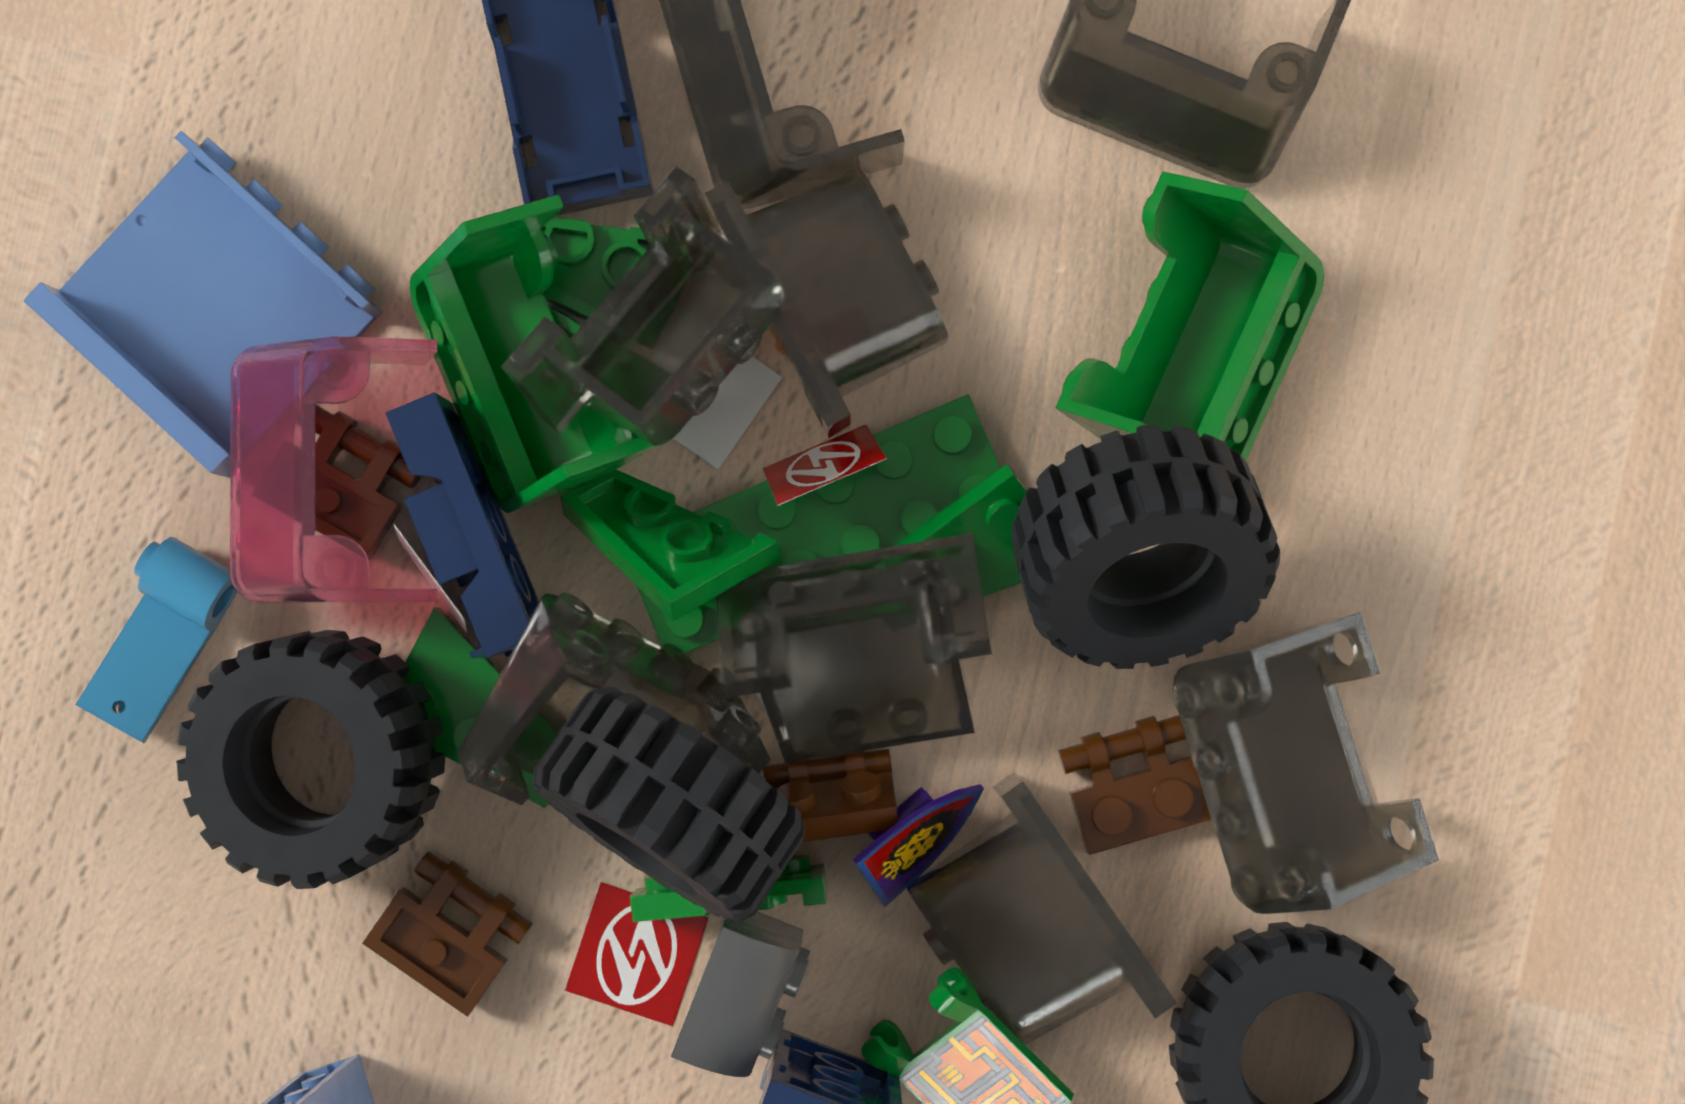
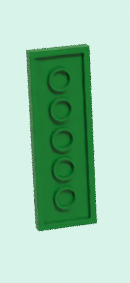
M969 394L873 434L886 456V460L781 505H777L769 483L766 480L694 511V513L700 516H704L711 511L729 519L730 529L752 539L760 533L778 541L779 560L674 621L637 587L668 661L854 582L852 576L999 470L1000 465Z

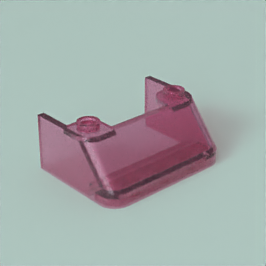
M331 336L255 345L244 350L235 359L230 374L229 573L231 583L239 595L248 601L260 604L437 602V589H370L369 560L365 551L357 542L344 536L315 535V403L341 404L356 398L368 383L370 364L426 365L437 353V340Z

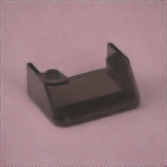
M659 0L713 186L717 195L724 203L737 209H750L902 165L905 140L901 129L838 147L833 127L829 119L820 110L811 106L796 105L773 112L741 0Z
M1069 0L1038 80L1039 98L1048 111L1063 119L1228 186L1242 189L1251 188L1265 180L1279 160L1317 86L1351 0L1333 1L1318 21L1307 48L1291 42H1280L1267 47L1254 62L1248 79L1127 31L1136 9L1137 0Z

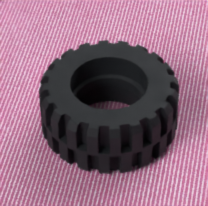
M1156 425L1137 426L1136 433L1121 435L1117 430L1101 435V442L1085 448L1083 444H1080L1066 452L1065 461L1059 466L1050 464L1039 475L1036 481L1037 489L1030 487L1018 507V514L1012 524L1011 538L1014 545L1012 550L1035 627L1041 636L1051 642L1052 646L1071 658L1077 655V658L1084 663L1101 667L1104 662H1110L1116 669H1134L1135 664L1147 662L1151 667L1169 664V658L1182 654L1189 658L1203 652L1204 645L1214 640L1220 643L1234 634L1235 625L1240 621L1247 623L1258 611L1261 603L1259 599L1267 598L1280 564L1278 537L1248 463L1238 452L1230 449L1227 443L1206 433L1199 437L1197 431L1186 427L1173 425L1170 431H1161V428ZM1150 546H1155V547L1150 548V549H1148V550L1131 554V553L1136 552V551H1138V550H1140V549H1144V548H1147V547H1150Z
M323 630L315 633L306 631L255 643L239 650L236 658L222 661L209 673L208 681L211 683L210 685L196 689L188 703V710L193 712L195 717L194 719L181 722L177 740L178 745L186 746V758L176 761L178 781L187 780L191 797L185 798L183 801L190 818L199 815L206 828L200 832V835L212 850L223 846L229 852L225 858L227 864L242 874L257 868L258 873L256 877L262 883L279 887L291 881V885L296 889H313L328 881L336 884L351 878L398 852L400 845L413 839L424 826L423 817L420 815L434 809L440 794L438 786L430 783L432 778L445 773L446 754L444 752H435L434 739L444 735L440 716L429 719L423 703L432 699L423 682L413 685L408 682L404 676L410 671V666L397 654L380 658L379 654L382 650L380 643L364 636L349 640L346 631ZM293 698H303L326 709L341 724L350 740L355 758V780L349 800L338 814L328 815L319 813L298 802L286 790L276 772L272 757L273 730L282 709Z
M603 686L585 694L534 768L533 787L536 789V792L546 799L548 804L556 811L567 817L576 827L585 831L602 846L611 850L625 862L644 872L667 889H671L689 902L699 905L706 911L718 917L721 916L733 923H740L756 914L804 839V819L801 818V813L795 806L788 803V798L769 785L765 778L753 768L747 767L727 749L715 744L689 724H684L672 717L667 711L656 705L652 706L629 692L624 694L618 688Z
M1289 922L1269 923L1268 931L1256 933L1249 928L1233 935L1236 944L1225 951H1222L1218 946L1211 950L1203 958L1209 965L1198 978L1190 973L1181 988L1187 997L1182 1008L1174 1007L1170 1027L1176 1034L1175 1043L1169 1045L1170 1065L1174 1068L1178 1077V1081L1175 1084L1185 1104H1266L1252 1093L1243 1078L1240 1064L1242 1045L1249 1027L1266 1007L1283 997L1302 992L1317 993L1335 1001L1350 1018L1354 1033L1353 1057L1345 1077L1335 1090L1314 1104H1427L1429 1098L1418 1089L1421 1079H1433L1434 1058L1423 1051V1043H1428L1432 1036L1427 1019L1418 1014L1414 1008L1419 1000L1409 984L1394 974L1395 969L1390 964L1345 935H1339L1326 927L1306 923L1304 927H1295Z

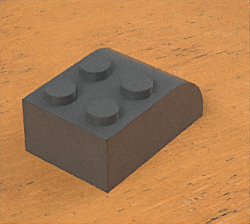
M758 911L753 917L740 923L725 920L671 1057L707 1071L732 1077L750 1076L758 1055L770 1060L782 1032L783 1020L786 1014V1010L779 1008L778 1004L783 993L795 998L809 962L810 950L801 947L803 929Z

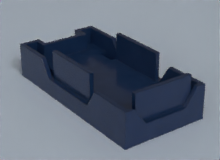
M482 0L486 24L495 49L513 136L512 149L524 204L559 195L564 207L555 215L557 216L655 195L614 0H601L606 1L610 16L609 20L607 14L601 15L603 25H599L594 0ZM506 17L513 43L505 45L498 25V23L504 22ZM626 119L627 122L631 121L635 146L625 147L619 120ZM529 139H533L538 166L528 168L523 144L529 143Z
M433 392L385 412L410 474L431 477L435 483L439 484L405 498L404 501L438 584L442 585L457 579L460 588L469 585L462 594L461 599L481 645V648L469 652L471 658H490L504 653L506 657H510L553 639V633L507 521L488 490L453 403Z
M782 1029L773 1055L767 1061L760 1084V1089L763 1090L759 1104H902L900 1078L898 1076L878 1069L862 1058Z

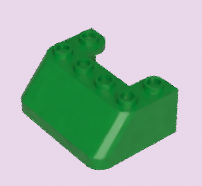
M1162 171L1152 195L1147 199L1143 207L1142 222L1147 239L1166 258L1157 278L1148 289L1146 302L1131 336L1127 338L1122 347L1116 369L1108 363L1094 358L1083 360L1067 375L1063 384L1062 394L1055 408L1098 438L1101 435L1117 430L1121 435L1136 433L1137 426L1156 425L1161 428V431H1170L1174 425L1191 428L1198 432L1199 437L1204 433L1227 443L1230 449L1238 452L1246 461L1321 295L1324 283L1323 264L1319 257L1249 190Z

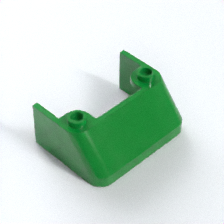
M559 195L462 222L410 278V295L418 320L488 490L497 506L505 513H511L531 506L618 469L661 444L656 431L632 440L630 428L621 415L614 414L610 408L604 405L590 408L543 292L553 282L554 272L558 268V255L552 240L543 234L541 228L564 207Z

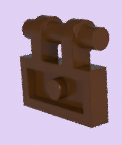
M313 404L306 412L302 421V426L320 436L311 452L294 442L287 441L256 496L362 558L371 560L403 506L382 494L384 487L391 478H394L412 489L419 482L421 476L410 474L398 444L391 440H386L382 443L358 429L357 420L345 413L338 411L332 414L322 407ZM343 449L369 464L360 480L333 465L338 454Z
M1181 715L1157 721L1155 716L1135 721L1136 728L1102 737L1100 732L1080 737L1081 744L1058 750L1065 775L1086 768L1089 769L1093 785L1069 792L1085 849L1089 855L1212 820L1194 758L1186 757L1168 762L1165 752V745L1188 739L1186 726ZM1143 752L1147 769L1113 778L1110 761Z
M863 745L844 748L843 755L808 759L807 753L787 756L788 762L763 766L765 781L788 798V803L795 806L801 813V818L804 819V839L802 842L887 831L898 823L889 748L864 752Z
M428 851L413 871L433 885L426 897L422 900L405 887L398 890L362 944L468 1017L508 961L507 958L488 946L493 936L499 931L519 945L533 923L514 911L513 908L516 904L503 894L499 893L497 897H494L468 879L466 876L469 871L454 860L448 865ZM451 898L481 918L471 933L441 913Z

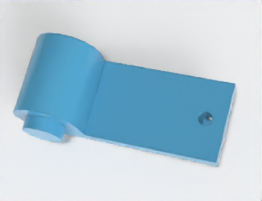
M169 537L161 544L155 541L150 543L140 555L134 573L140 577L138 590L144 596L75 704L142 743L147 741L230 607L241 582L239 573L175 537ZM116 705L119 706V708H118L119 713H117V711H116Z

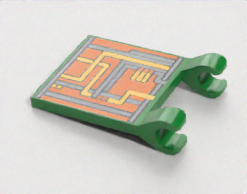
M951 967L939 975L937 979L938 986L931 991L929 1001L933 1008L940 1014L957 1021L955 1024L913 1054L899 1027L891 1020L885 1019L872 1027L869 1033L871 1038L864 1042L861 1048L862 1056L866 1061L878 1069L898 1076L900 1081L923 1104H1069L1074 1096V1093L982 1003L970 979L962 970L956 967Z

